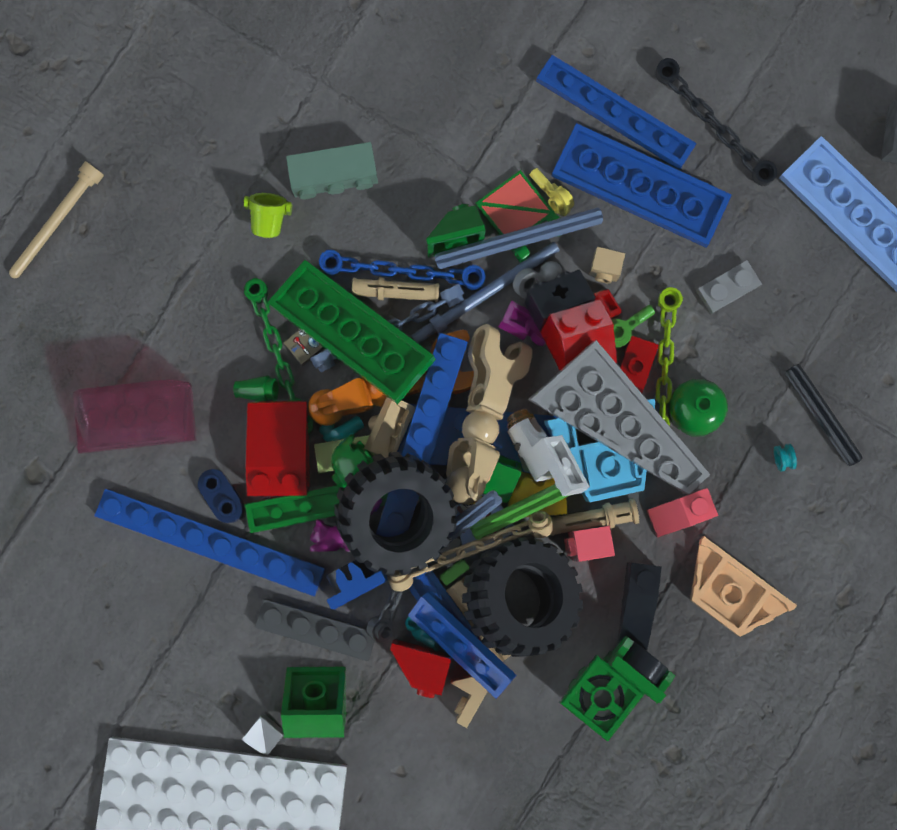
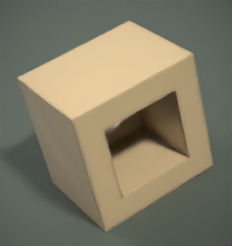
M597 247L593 255L589 275L594 276L595 280L601 283L610 284L612 281L617 282L621 275L626 253Z

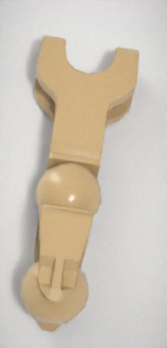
M484 324L476 329L469 346L468 358L474 371L468 398L469 406L466 409L470 414L466 416L462 424L464 438H458V441L453 442L450 446L446 471L448 477L446 484L454 494L452 500L465 505L478 501L484 493L486 484L491 479L500 456L499 451L495 450V446L491 445L499 434L497 420L503 419V413L507 408L513 384L528 373L532 359V348L523 342L508 346L503 356L500 350V332L489 324Z

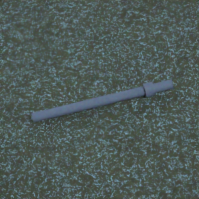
M555 242L550 243L443 315L437 314L429 320L428 325L412 334V339L420 344L435 333L439 335V333L448 329V324L511 284L521 270L526 268L533 269L559 252L557 244Z

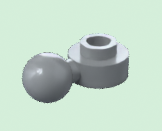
M548 261L541 266L538 273L531 268L523 269L515 276L513 289L518 295L526 299L528 289L538 282L546 283L554 280L559 274L563 273L562 268L557 262Z

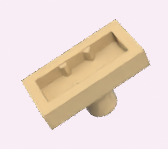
M386 397L379 415H374L369 420L368 426L371 434L364 449L376 455L381 453L384 458L388 457L389 452H397L416 407L402 400L397 405Z

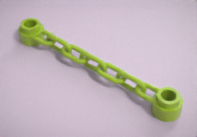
M673 287L664 289L658 296V305L661 308L660 322L664 327V339L659 342L658 362L662 365V376L656 382L655 395L657 402L660 404L659 415L669 426V418L665 415L666 404L670 402L672 395V381L668 378V366L674 360V343L670 339L671 328L676 323L677 309L683 301L681 292ZM671 297L674 301L673 305H667L664 298ZM665 312H672V322L669 319L665 322ZM663 344L666 348L670 344L669 360L667 357H664L662 360ZM661 383L664 386L668 383L667 399L665 395H662L660 399Z

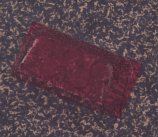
M167 379L85 388L73 392L78 453L80 454L197 441L192 384L189 382Z

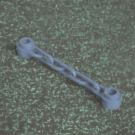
M457 284L439 293L441 301L437 303L432 301L424 302L414 307L409 317L401 321L394 318L388 322L391 324L395 323L394 326L398 327L401 331L403 324L411 320L416 323L422 322L435 315L437 307L445 303L450 308L464 301L462 296L464 292L460 284ZM426 306H429L427 308L428 311L432 310V312L420 318H417L419 313H415ZM327 350L310 358L315 369L318 368L320 373L336 365L334 362L336 357Z

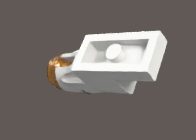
M527 409L518 410L506 419L508 422V434L518 453L523 470L530 472L536 482L553 478L556 487L560 490L563 497L583 493L590 487L562 435L546 437L547 434L538 424L535 416L529 413Z

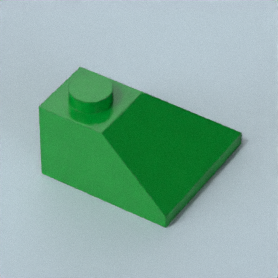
M461 204L453 207V211L447 212L426 238L428 258L435 257L436 253L484 240L485 227L476 205L469 207V204Z

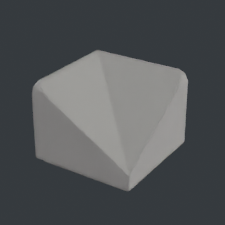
M263 713L241 740L263 755L268 756L284 734L283 729Z

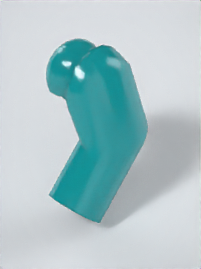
M355 416L337 428L334 427V424L322 425L319 428V432L323 435L322 439L326 442L343 440L350 434H355L363 429L364 424L358 416Z
M409 616L407 617L405 622L406 628L412 632L416 640L436 652L442 649Z

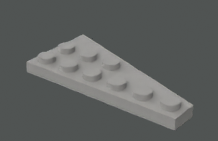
M597 340L589 344L528 399L685 494H690L710 476L709 472Z

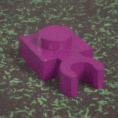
M511 300L498 327L523 341L528 335L536 345L544 346L546 342L528 309Z

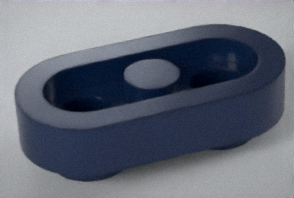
M216 469L204 471L198 479V489L216 518L224 523L238 521L243 516L244 503L228 477L222 471ZM212 478H215L217 481V486L214 489L208 487V481ZM226 503H231L233 507L229 514L223 511V506Z

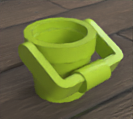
M256 193L250 197L245 196L244 207L246 210H250L252 233L264 238L279 236L284 215L292 214V202H287L284 197L272 193Z

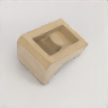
M470 674L450 680L451 684L469 694L468 698L461 697L454 710L458 714L456 722L465 728L468 727L488 692Z

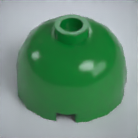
M690 379L680 384L672 393L668 403V416L673 426L691 437L705 436L716 431L724 422L728 412L727 398L723 390L714 382L706 379Z
M350 434L341 441L332 454L331 464L335 471L332 479L339 488L347 486L344 480L349 472L355 475L359 471L357 467L359 463L365 461L368 465L373 462L372 453L364 449L365 445L360 440L355 444V435Z

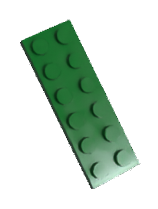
M306 260L300 264L267 302L271 308L397 405L436 360L433 354Z

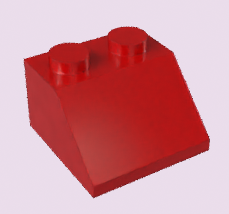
M601 300L552 313L548 316L540 333L559 370H562L595 340L617 363L614 325Z
M394 639L390 650L411 687L417 689L416 694L433 699L435 694L442 696L451 656L442 651L436 652L431 648Z

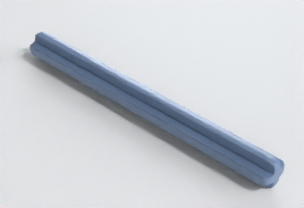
M600 208L587 210L436 253L435 261L439 269L447 268L599 225L603 222V215Z

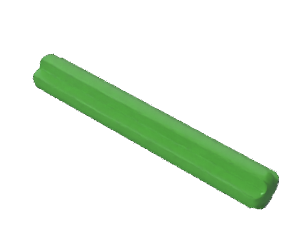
M554 484L479 520L470 527L473 537L479 540L568 496L563 497L560 490Z

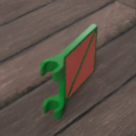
M521 170L475 203L499 235L561 218L552 210ZM525 245L511 249L520 263L529 258L530 253Z

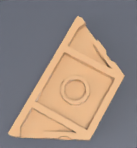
M705 536L701 537L690 601L734 634L741 637L753 631L754 628L765 625L774 620L775 617L787 611L790 612L797 607L795 603Z

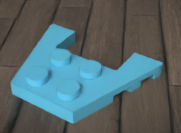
M647 399L655 409V399ZM559 418L544 420L551 437L563 436L590 486L582 493L586 502H595L644 491L647 473L645 469L598 441L578 445L575 428Z

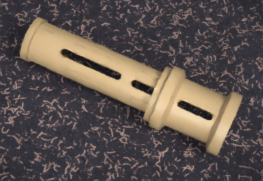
M630 498L628 502L611 505L608 502L602 505L600 509L552 517L554 529L551 536L604 525L610 526L611 529L615 528V525L633 522L638 524L639 514L634 498Z

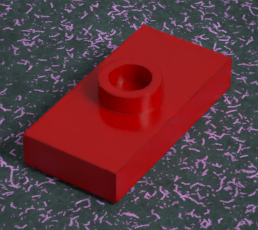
M632 335L624 353L620 369L637 389L643 393L659 345Z

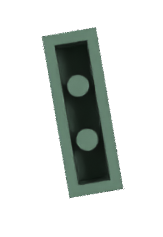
M371 142L286 156L291 190L294 197H300V199H311L316 197V194L328 192L331 195L340 194L345 189L354 187L358 190H365L373 187V184H378Z

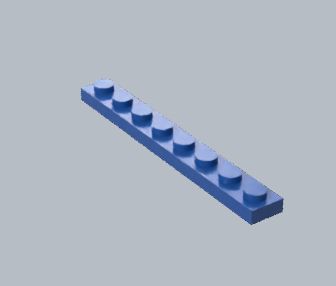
M439 333L433 351L436 360L427 370L401 452L402 456L408 453L416 456L420 461L424 460L428 464L430 463L468 341ZM397 489L389 492L376 534L391 537L407 531L419 495L410 489Z
M109 489L104 490L94 515L111 523L311 596H316L326 569Z

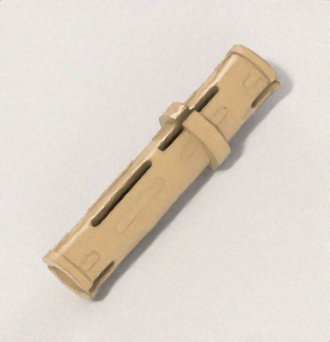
M379 277V280L353 278L352 295L378 297V300L397 298L438 302L439 283L386 281L384 277Z

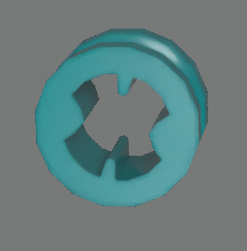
M789 443L785 444L784 448H781V446L774 447V459L780 472L785 471L786 467L796 469L797 458L793 446Z

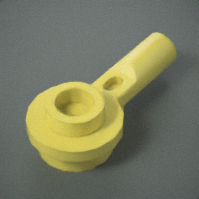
M538 168L532 170L529 176L549 196L548 204L552 210L561 216L568 215L574 207V200L569 191L562 186L558 187L555 183L551 184Z

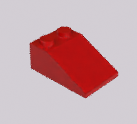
M261 401L247 403V496H307L310 488L307 401Z

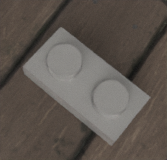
M748 260L699 287L696 291L709 313L713 314L760 287L762 283Z

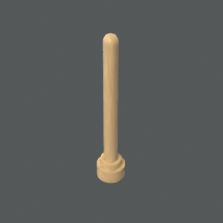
M85 161L79 168L80 173L77 176L79 180L9 270V275L12 278H19L88 186L92 187L94 183L98 184L104 177L100 171Z

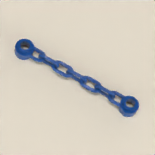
M326 250L319 257V265L322 271L328 275H334L338 272L355 273L358 270H368L375 276L393 277L395 274H405L413 280L420 281L443 278L451 284L464 285L470 290L481 288L485 282V272L477 265H470L465 269L453 268L447 272L435 271L431 266L417 264L404 268L397 267L395 263L376 260L371 264L359 263L355 258L340 256L335 250ZM331 259L337 262L333 268L326 266L327 262ZM343 261L354 262L350 264L353 269L342 268ZM377 265L392 266L388 268V271L391 273L376 272L379 269ZM415 269L430 270L426 272V275L429 277L414 276L416 274ZM453 273H461L462 281L452 280L454 278ZM474 274L478 276L479 280L476 283H471L468 277Z

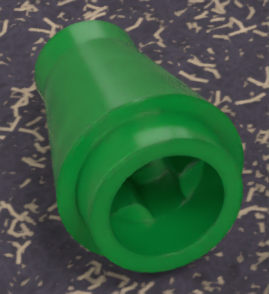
M266 375L243 381H235L233 392L235 398L257 402L276 401L279 394V385L276 378Z

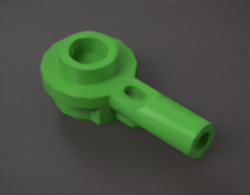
M647 305L625 321L621 319L612 320L616 348L625 346L632 336L631 330L655 314L651 305Z

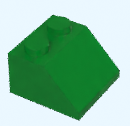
M287 667L281 710L284 738H335L345 736L346 667Z

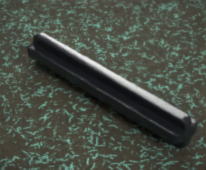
M796 364L785 372L786 376L848 466H853L863 459L861 453L801 365Z

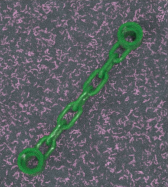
M250 279L244 286V294L251 301L256 315L263 318L265 324L262 332L267 349L275 353L278 362L275 366V373L282 388L287 389L290 397L289 401H302L300 398L295 397L292 389L295 379L289 363L282 360L279 351L282 349V341L279 332L275 326L270 325L267 317L270 312V306L267 303L268 287L261 279ZM254 285L260 286V291L257 294L250 292ZM264 302L266 311L264 308H260L259 312L256 303ZM272 330L274 331L278 346L274 343L271 347L267 332L271 335L273 333ZM279 367L282 371L286 367L290 382L286 379L284 384ZM308 415L309 436L314 430V421Z

